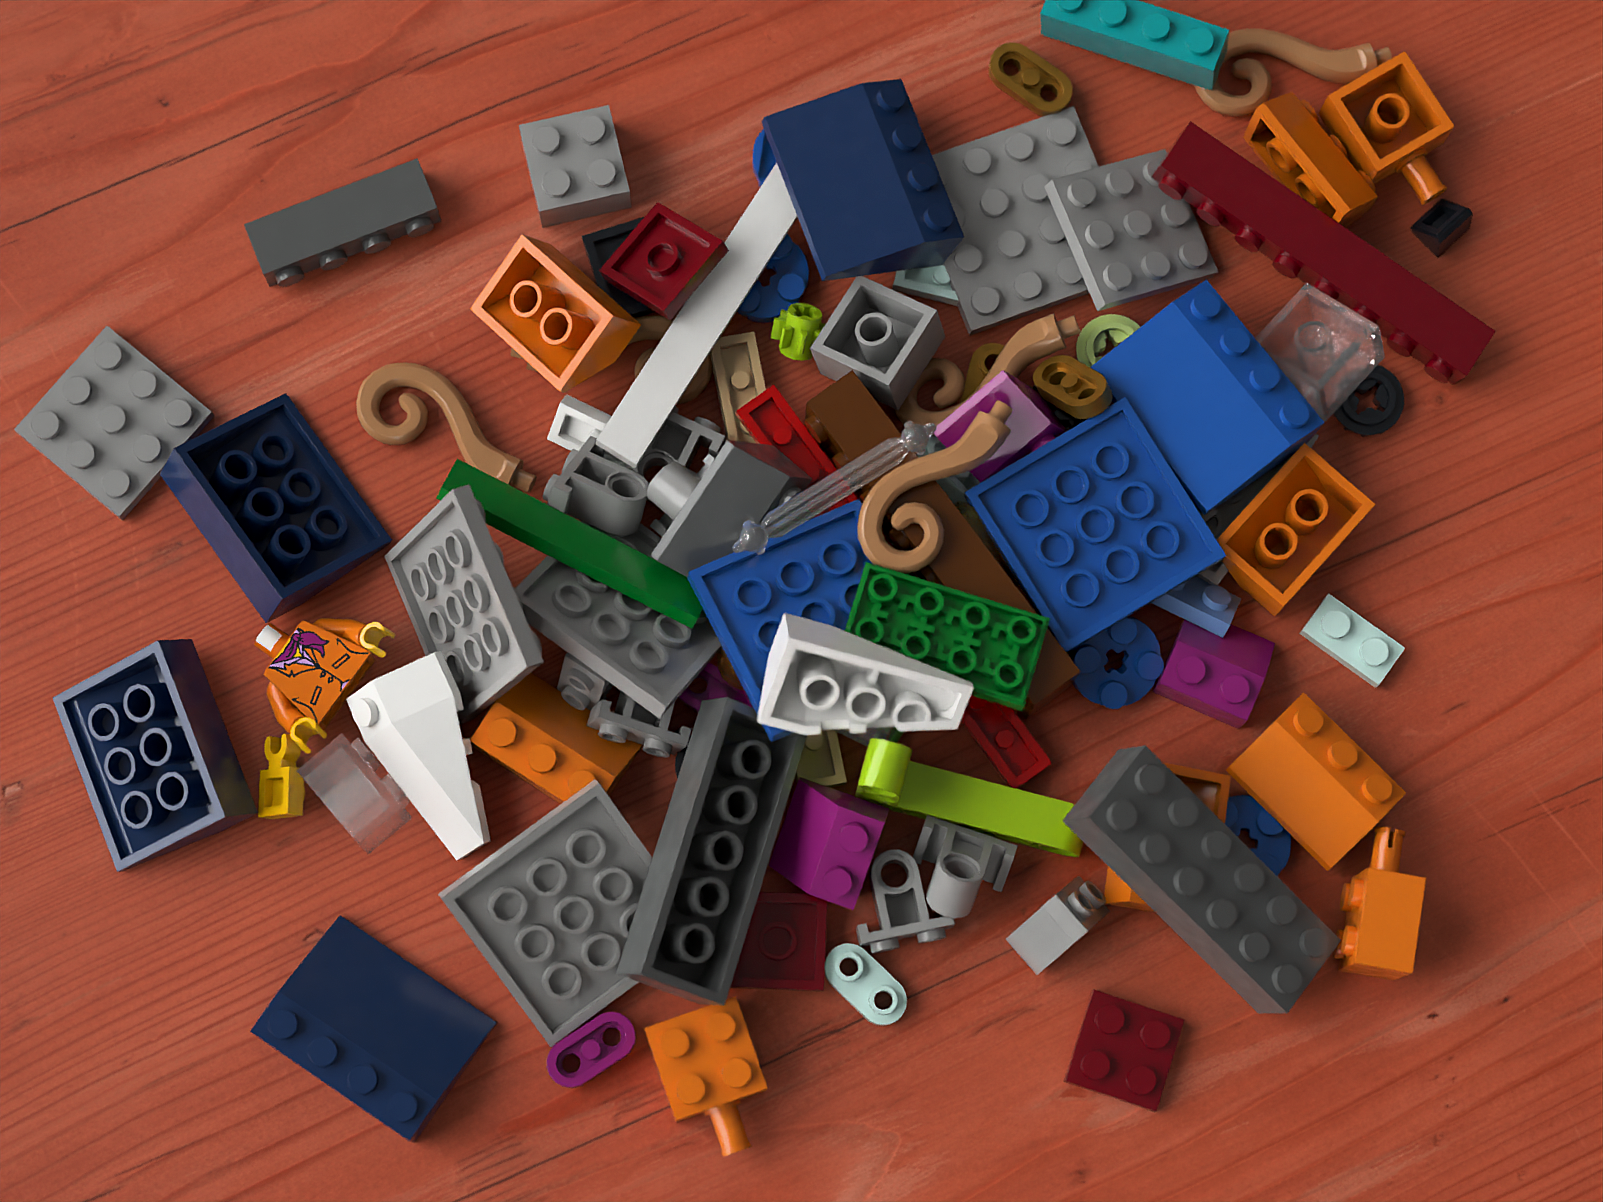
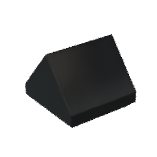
M1442 198L1419 218L1410 229L1438 258L1470 229L1473 213L1467 207Z

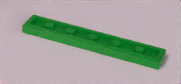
M459 459L454 463L436 499L441 501L452 489L470 485L475 499L483 506L485 523L673 620L691 629L693 628L703 608L688 581V577Z

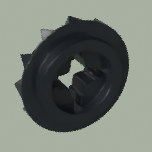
M1360 363L1345 369L1336 378L1329 396L1332 416L1338 419L1343 425L1344 430L1358 433L1362 437L1383 434L1398 421L1404 408V393L1398 379L1386 368L1372 363ZM1376 386L1378 389L1374 393L1373 403L1378 406L1377 409L1368 407L1365 411L1357 414L1355 411L1358 409L1359 399L1354 394L1358 392L1364 395L1368 390L1371 391Z

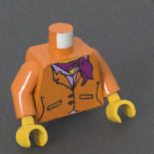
M320 618L313 624L301 621L290 636L272 623H269L258 635L254 646L273 659L264 672L265 677L270 681L266 691L267 698L277 722L290 734L292 740L305 753L309 754L312 752L307 746V741L311 736L319 734L323 739L326 738L325 729L376 661L369 651L378 657L383 658L386 656L387 653L378 647L379 642L385 636L394 638L395 633L380 623L372 622L365 624L353 619Z

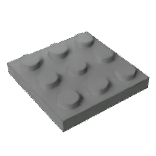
M1165 149L1054 178L1044 186L1097 311L1205 281L1218 273V269L1189 203L1184 199L1175 200L1166 195L1158 187L1159 182L1151 177L1167 154Z
M106 326L14 430L100 503L123 520L160 479V473L173 449L197 437L213 419L214 414L109 326Z

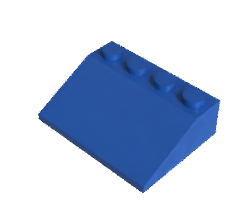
M1207 280L1171 302L1090 367L1105 377L1113 395V403L1126 397L1182 487L1204 515L1288 459L1304 442L1308 444L1325 423Z

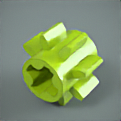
M794 303L788 307V311L782 309L780 316L774 317L770 337L780 340L779 349L784 356L801 361L809 360L813 357L810 347L825 326L824 323H821L822 312L810 304Z

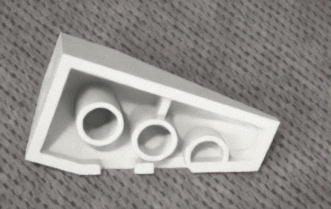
M784 613L768 655L757 719L758 723L803 735L821 734V730L849 729L850 733H866V728L896 727L899 731L958 729L974 686L969 681L831 625Z
M442 651L429 654L376 678L346 699L353 719L367 746L456 860L467 857L491 841L480 786L470 778L466 755L473 753L470 738H462L457 711L464 710L461 694Z

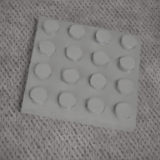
M1074 106L932 155L964 234L963 240L943 265L949 275L951 288L958 297L959 302L957 306L969 336L1089 294V290L1044 187L1051 179L1099 167Z
M470 485L452 489L384 557L425 655L442 651L461 694L464 710L457 711L459 724L461 725L475 719L541 665L544 660L541 656L540 641L537 635L530 630L522 611L521 596L517 589L512 587L504 568L502 551L493 542L485 523V512L482 504L475 499Z
M581 521L653 558L651 556L652 552L662 539L641 523L636 532L624 536L605 532ZM547 556L516 587L522 599V611L527 623L659 719L723 648L703 609L691 629L550 556Z
M596 779L439 893L440 898L550 1047L638 983L635 980L618 975L616 972L648 874L652 856Z

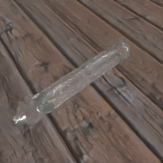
M907 421L904 424L905 428L902 431L901 438H890L767 513L760 525L752 524L751 521H745L742 524L743 529L741 530L740 538L732 546L735 553L750 551L756 552L757 555L763 554L768 538L782 537L900 464L909 451L916 452L917 455H923L926 452L925 448L929 443V438L937 429L934 423L919 425L913 424L912 421Z

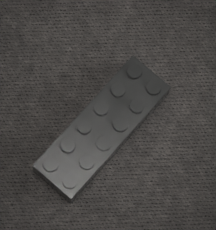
M728 697L702 700L616 972L618 975L697 1004L722 1006L725 1005L807 738V735L794 732L771 742L762 724L758 723V716L754 708Z
M1146 745L1118 749L1063 819V822L1257 1013H1288L1341 941Z

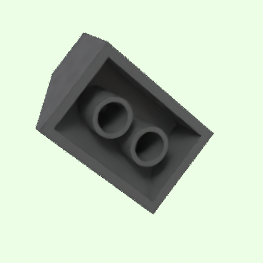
M727 440L651 556L656 561L688 577V572L778 534L780 533L778 529L788 514L794 512L802 504L805 498L804 491L812 478L773 445Z

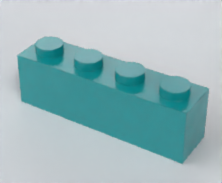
M1045 0L1040 13L1041 35L1210 91L1213 90L1228 50V29L1140 0Z

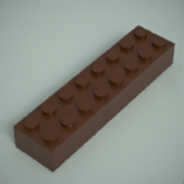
M853 370L813 397L806 404L804 423L807 430L835 464L834 467L848 486L853 488L862 500V504L872 487L884 475L898 466L918 458ZM936 480L912 487L893 501L884 516L882 528L889 536V542L895 549L902 551L912 550L919 546L924 539V531L919 524H910L903 530L893 528L891 516L897 508L905 503L918 502L928 505L941 518L944 527V540L940 552L929 565L916 571L917 578L1037 614ZM1048 628L1025 706L1022 711L1012 708L1015 713L1020 711L1025 719H1028L1069 689L1080 673V670Z

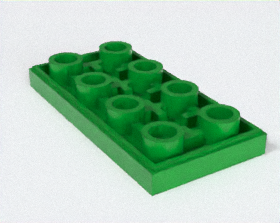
M866 562L845 631L973 683L974 688L971 696L1022 711L1050 618Z

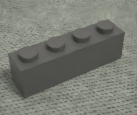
M417 158L248 222L244 226L269 287L276 284L280 287H286L298 283L304 278L305 273L320 267L322 270L340 267L348 261L347 257L362 251H365L366 254L382 251L391 245V240L407 234L409 237L424 235L434 228L433 224L441 222V218Z

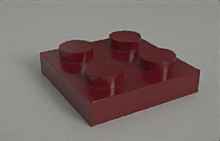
M657 202L601 267L599 272L607 282L668 320H671L729 250L721 239Z
M759 892L730 988L823 992L827 901L810 894Z
M1092 990L1063 1082L1156 1112L1185 1020L1097 990Z

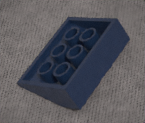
M902 79L861 83L765 116L761 121L822 281L943 265L963 240L964 234Z
M286 393L175 447L160 473V476L265 623L302 605L388 546L392 541Z
M192 639L158 640L52 698L117 872L125 871L224 831L258 813Z
M339 915L279 989L250 1032L396 1133L415 1143L497 1022Z

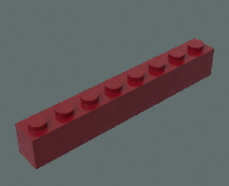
M1191 121L1180 133L1151 176L1159 182L1158 187L1166 195L1175 200L1184 199L1197 208L1196 213L1205 222L1213 226L1222 225L1235 234L1234 239L1240 246L1251 252L1256 253L1259 251L1273 261V267L1286 277L1292 279L1297 277L1311 287L1310 291L1317 299L1329 305L1335 303L1347 311L1349 319L1355 325L1367 331L1373 329L1387 339L1386 344L1394 352L1405 357H1410V355L1425 365L1424 370L1437 381L1455 384L1465 378L1496 332Z

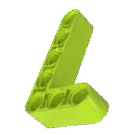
M870 739L855 797L914 817L926 819L927 815L1002 840L1064 856H1080L1083 841L1063 822V819L1075 804L910 761L911 748L883 739Z

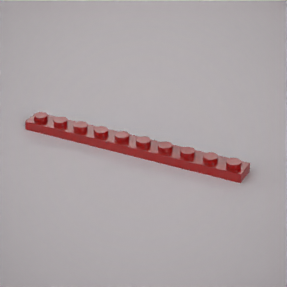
M774 384L736 411L735 415L757 444L775 446L812 478L804 491L805 498L801 504L812 519L858 499ZM883 533V536H884L885 540L887 541V543H888L890 546H892V544L889 542V540L887 539V537H886V536L884 535V533ZM970 696L961 718V723L1008 787L1019 788L1052 763L1011 707Z

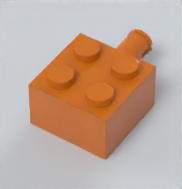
M1405 51L1327 96L1318 114L1332 135L1336 136L1344 145L1347 158L1357 171L1363 170L1374 184L1394 172H1402L1422 205L1433 201L1446 191L1447 187L1443 185L1425 156L1428 152L1444 144L1455 126Z
M1375 827L1370 868H1366L1364 871L1351 877V883H1344L1340 897V911L1346 912L1344 930L1338 929L1336 932V936L1341 941L1333 951V958L1339 959L1338 971L1389 980H1396L1413 973L1426 878L1399 873L1403 838L1406 833L1403 830L1394 829V832H1390L1391 828Z
M736 996L726 999L724 1006L709 1005L644 1028L676 1123L702 1113L705 1116L710 1115L723 1151V1157L752 1147L737 1105L742 1104V1099L765 1092L768 1088Z

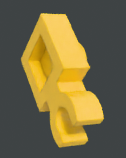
M282 734V738L266 737L264 751L269 761V768L260 770L259 818L279 819L303 816L305 768L296 767V761L302 749L292 740L290 734Z

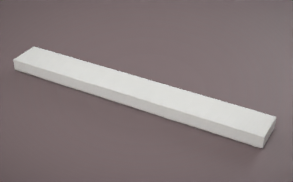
M777 163L725 241V245L729 250L728 253L686 301L596 439V445L633 468H636L797 219L796 211Z

